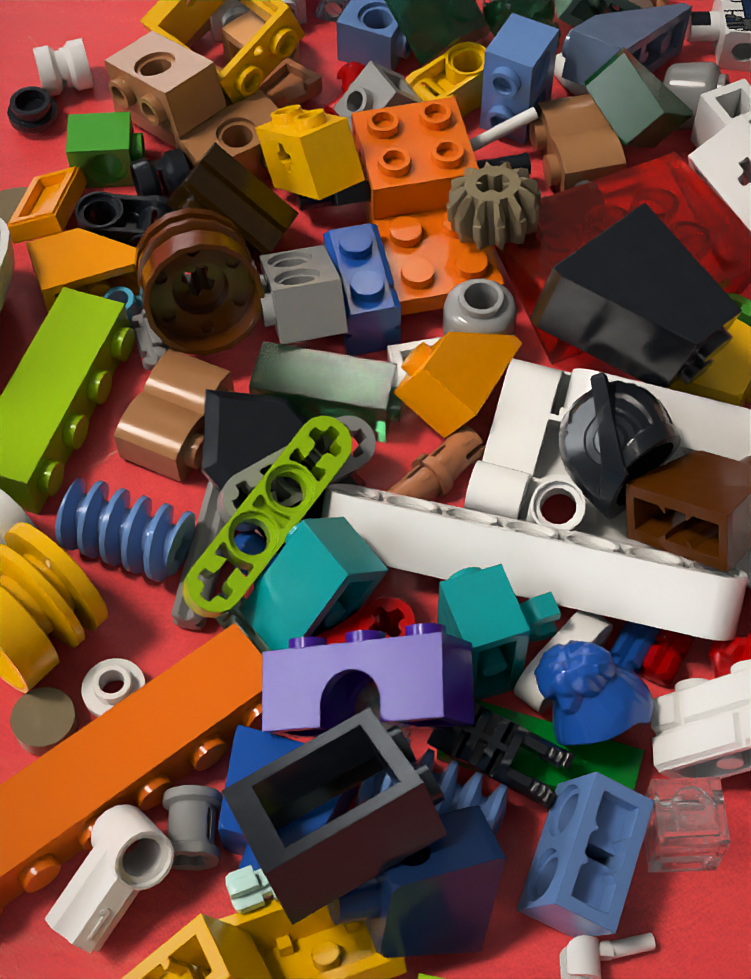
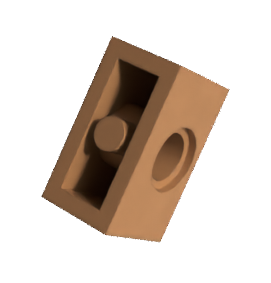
M150 31L104 60L111 79L108 84L109 91L115 102L121 108L129 109L142 116L151 125L159 126L179 138L227 107L215 63L154 31Z
M262 90L222 109L180 138L174 135L176 149H182L191 171L214 143H217L260 181H263L271 176L255 127L272 121L270 114L279 108Z

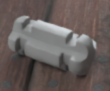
M142 309L141 314L133 316L131 325L135 332L140 356L143 358V367L146 370L152 371L163 354L170 348H173L164 344L150 328L145 310Z

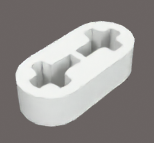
M578 610L526 667L515 685L514 695L539 714L546 711L553 704V701L542 696L534 675V671L539 665L544 652L556 644L565 645L570 640L592 642L603 647L612 631L613 624L599 614Z

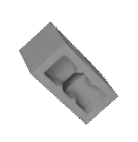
M324 245L259 256L262 270L260 279L265 294L264 298H261L262 318L265 327H275L281 345L348 333L341 278Z

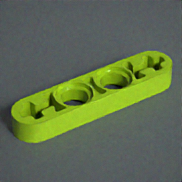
M318 416L311 418L305 423L189 570L183 581L182 594L185 603L194 613L202 617L215 618L226 614L240 601L285 542L288 532L301 521L348 459L352 450V438L349 430L341 421L330 416ZM324 434L333 441L329 447V451L332 454H324L309 471L301 463L314 448L315 442L313 439L318 440ZM292 456L295 461H291L289 457ZM281 476L290 477L300 485L302 501L298 506L292 508L284 507L273 499L271 483L275 478ZM253 523L264 531L267 542L266 548L262 553L248 555L240 551L234 541V531L238 525ZM220 549L225 558L216 555L215 551ZM228 560L237 568L229 575L221 588L228 596L225 600L217 595L210 602L205 600L200 595L205 585L198 579V576L202 575L204 578L210 579L224 562ZM239 568L248 571L246 577L243 576Z

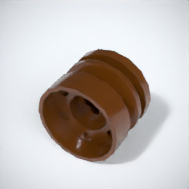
M184 208L166 213L147 227L136 246L134 271L149 326L163 343L185 354L211 355L231 349L249 336L261 317V298H264L265 294L259 272L250 255L246 241L229 219L212 210Z

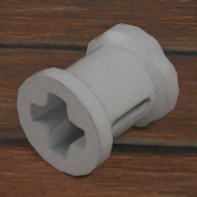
M182 785L172 787L164 792L162 804L169 811L167 838L171 841L174 849V860L171 868L196 871L210 869L218 865L220 848L214 845L216 812L221 810L223 795L217 789L200 785Z

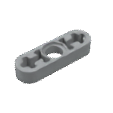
M345 415L336 418L346 426L351 438L354 437L357 441L358 447L353 451V456L350 453L346 462L329 484H336L360 470L375 452V434L368 423L359 417ZM324 434L318 440L313 439L316 448L314 447L304 459L311 469L322 457V454L329 451L330 444L333 442ZM287 446L238 472L227 481L220 491L217 500L219 515L225 523L229 521L237 510L233 503L239 496L238 488H241L243 493L249 495L264 476L261 473L269 470ZM283 476L272 481L271 489L273 492L271 494L278 504L292 508L301 503V488L289 485ZM277 496L280 497L283 501L278 502ZM243 523L238 525L235 530L253 531L259 528V526L253 523Z

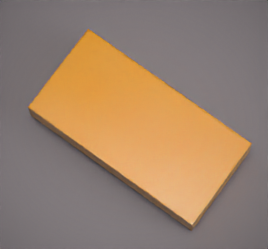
M74 166L33 178L7 225L14 244L64 231L87 184L81 167Z

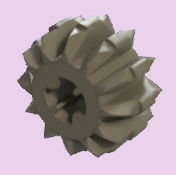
M486 161L484 168H465L463 177L451 180V190L448 194L449 203L446 204L448 221L451 222V230L458 233L460 243L475 242L478 250H483L488 245H496L502 251L506 243L523 244L526 234L537 231V223L540 220L541 192L538 190L537 181L530 178L528 169L517 168L512 170L509 162H505L500 166H491Z

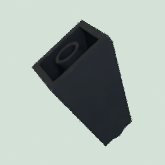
M644 202L552 268L529 319L537 328L647 384L668 388L680 378L688 385L714 363L712 357L733 339L728 329L742 310Z

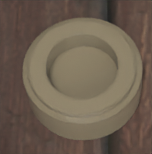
M42 687L27 692L16 702L11 712L10 725L18 743L24 750L31 754L42 756L76 733L79 727V719L73 702L68 695L56 688Z

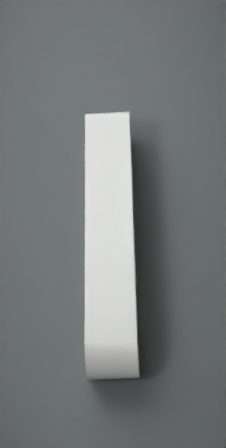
M329 484L325 488L321 518L345 517L385 566L448 580L454 573L468 567L485 569L502 564L515 596L531 599L535 596L552 592L559 606L705 639L728 641L736 637L748 580V574L741 569L734 567L727 573L661 550L363 486Z

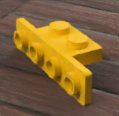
M274 897L264 900L265 906L244 914L235 913L218 919L249 931L272 979H391L407 973L404 957L385 958L376 952L364 920L335 925L331 920L327 905L293 925L279 900L275 902Z

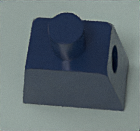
M479 805L439 815L447 835L327 904L332 922L335 925L364 920L376 952L385 958L482 951L506 857Z

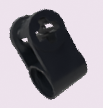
M99 191L89 193L77 202L75 216L78 228L136 248L147 227L155 222L152 215L153 212H158L157 221L166 213L174 212V210L166 204L169 199L167 197L158 195H122Z

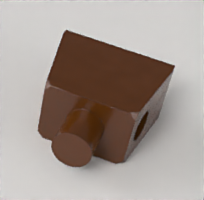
M692 451L625 483L629 539L727 573L751 549V456L737 461L706 451Z

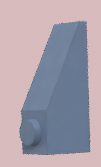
M680 3L594 15L571 29L567 34L562 47V56L565 58L562 78L585 86V81L623 47L652 73L681 52L692 6Z

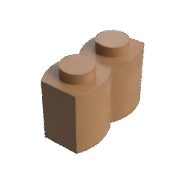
M590 93L538 102L536 112L539 118L529 123V135L533 149L535 151H542L543 173L547 185L555 186L559 196L573 191L576 183L583 180L592 182L599 193L623 189L626 159L621 142Z
M171 348L166 351L150 373L143 391L130 403L115 430L114 439L120 458L179 482L187 477L192 468L199 469L201 467L202 448L204 446L205 390L235 392L231 371Z

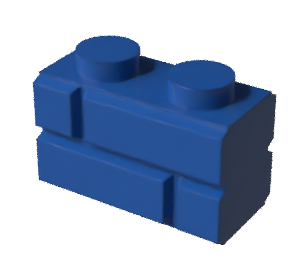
M368 223L328 230V232L323 234L324 247L342 282L348 333L342 334L347 355L356 356L387 350L389 345L401 344V306L397 292L394 290V282L377 225Z

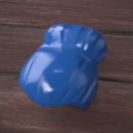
M570 640L565 645L556 644L544 652L539 665L534 671V675L542 696L553 701V730L559 745H591L619 736L635 724L646 725L650 723L654 702L649 688L642 678L632 670L615 665L610 651L592 642Z

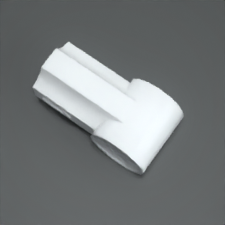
M129 804L116 805L106 810L96 820L91 831L93 849L45 917L46 922L54 931L66 938L72 945L90 954L92 951L99 952L139 891L149 889L160 883L169 873L173 864L174 849L171 841L138 807ZM139 840L138 844L131 851L125 853L126 849L133 842Z

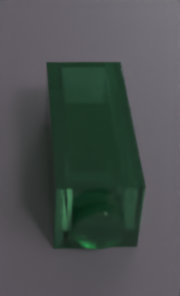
M266 341L262 343L249 384L250 394L289 398L308 420L318 416H330L335 419L345 415L359 417L372 428L376 441L384 443L387 440L391 421L401 422L405 403L393 393L397 388V363Z

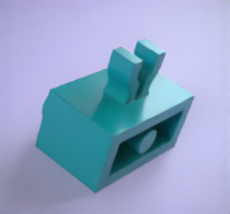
M345 517L304 519L288 532L285 538V546L271 566L256 578L254 590L240 611L271 651L288 649L289 639L316 637L326 630L333 629L358 612L388 572V569Z
M502 564L485 569L479 567L462 569L450 576L448 580L439 582L437 624L446 626V634L472 642L473 699L483 700L514 690L518 679L524 671L528 642L544 640L557 634L558 630L554 621L559 620L561 616L552 592L535 596L519 605Z

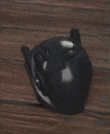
M601 372L591 376L592 389L581 395L562 418L558 432V450L565 470L572 481L582 491L583 495L610 520L627 509L625 483L664 465L678 449L681 438L667 410L650 391L637 386L635 383H625L619 380L609 382L607 375Z

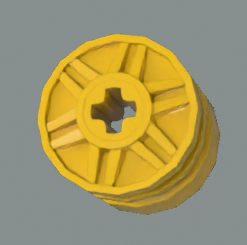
M18 522L5 534L6 545L0 544V678L16 690L26 694L60 662L57 652L47 636L48 634L61 643L75 648L85 639L83 628L93 631L109 616L107 607L99 592L76 561L43 532L28 523Z

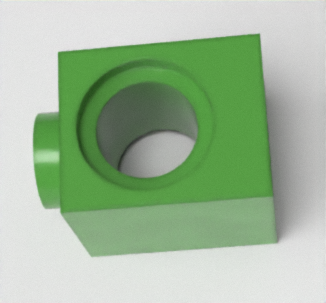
M131 113L69 114L66 155L69 167H81L87 180L85 188L134 186L129 162L146 158L143 133H134Z

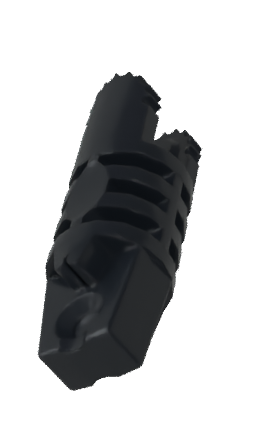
M473 701V725L430 728L433 731L427 744L452 758L476 768L491 779L508 786V788L547 809L550 808L556 796L555 792L550 790L549 786L534 777H527L509 767L519 747L540 757L543 762L555 768H564L565 770H569L576 756L532 731L499 716Z

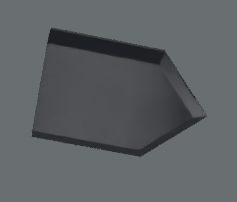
M206 389L204 396L205 425L201 472L220 492L233 475L287 446L309 420L286 397ZM327 451V452L323 453L322 456H323L324 454H326V453H330V454H332V453H331L330 451ZM303 460L301 465L310 471V466ZM356 472L336 483L363 487L366 485ZM283 476L289 485L301 488L294 479ZM238 488L239 496L233 503L236 509L240 507L248 496L243 493L241 488ZM325 490L320 494L301 521L310 518H321ZM277 496L278 502H282L283 500ZM260 527L255 529V532L267 542L264 531ZM284 542V543L281 545V547L278 549V551H277L278 554L281 552V550H282L283 547L285 546V542Z

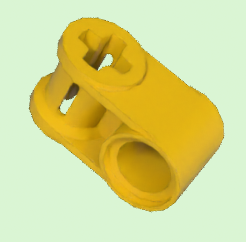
M460 42L453 45L447 52L423 68L413 71L405 80L423 101L455 97L463 118L473 110L481 107L486 48L475 42Z

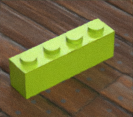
M63 287L0 396V489L8 494L24 511L39 515L48 496H53L57 493L63 481L64 466L73 449H79L84 443L88 432L89 419L97 404H103L108 398L112 386V376L121 360L126 361L132 352L135 332L130 328L125 303Z

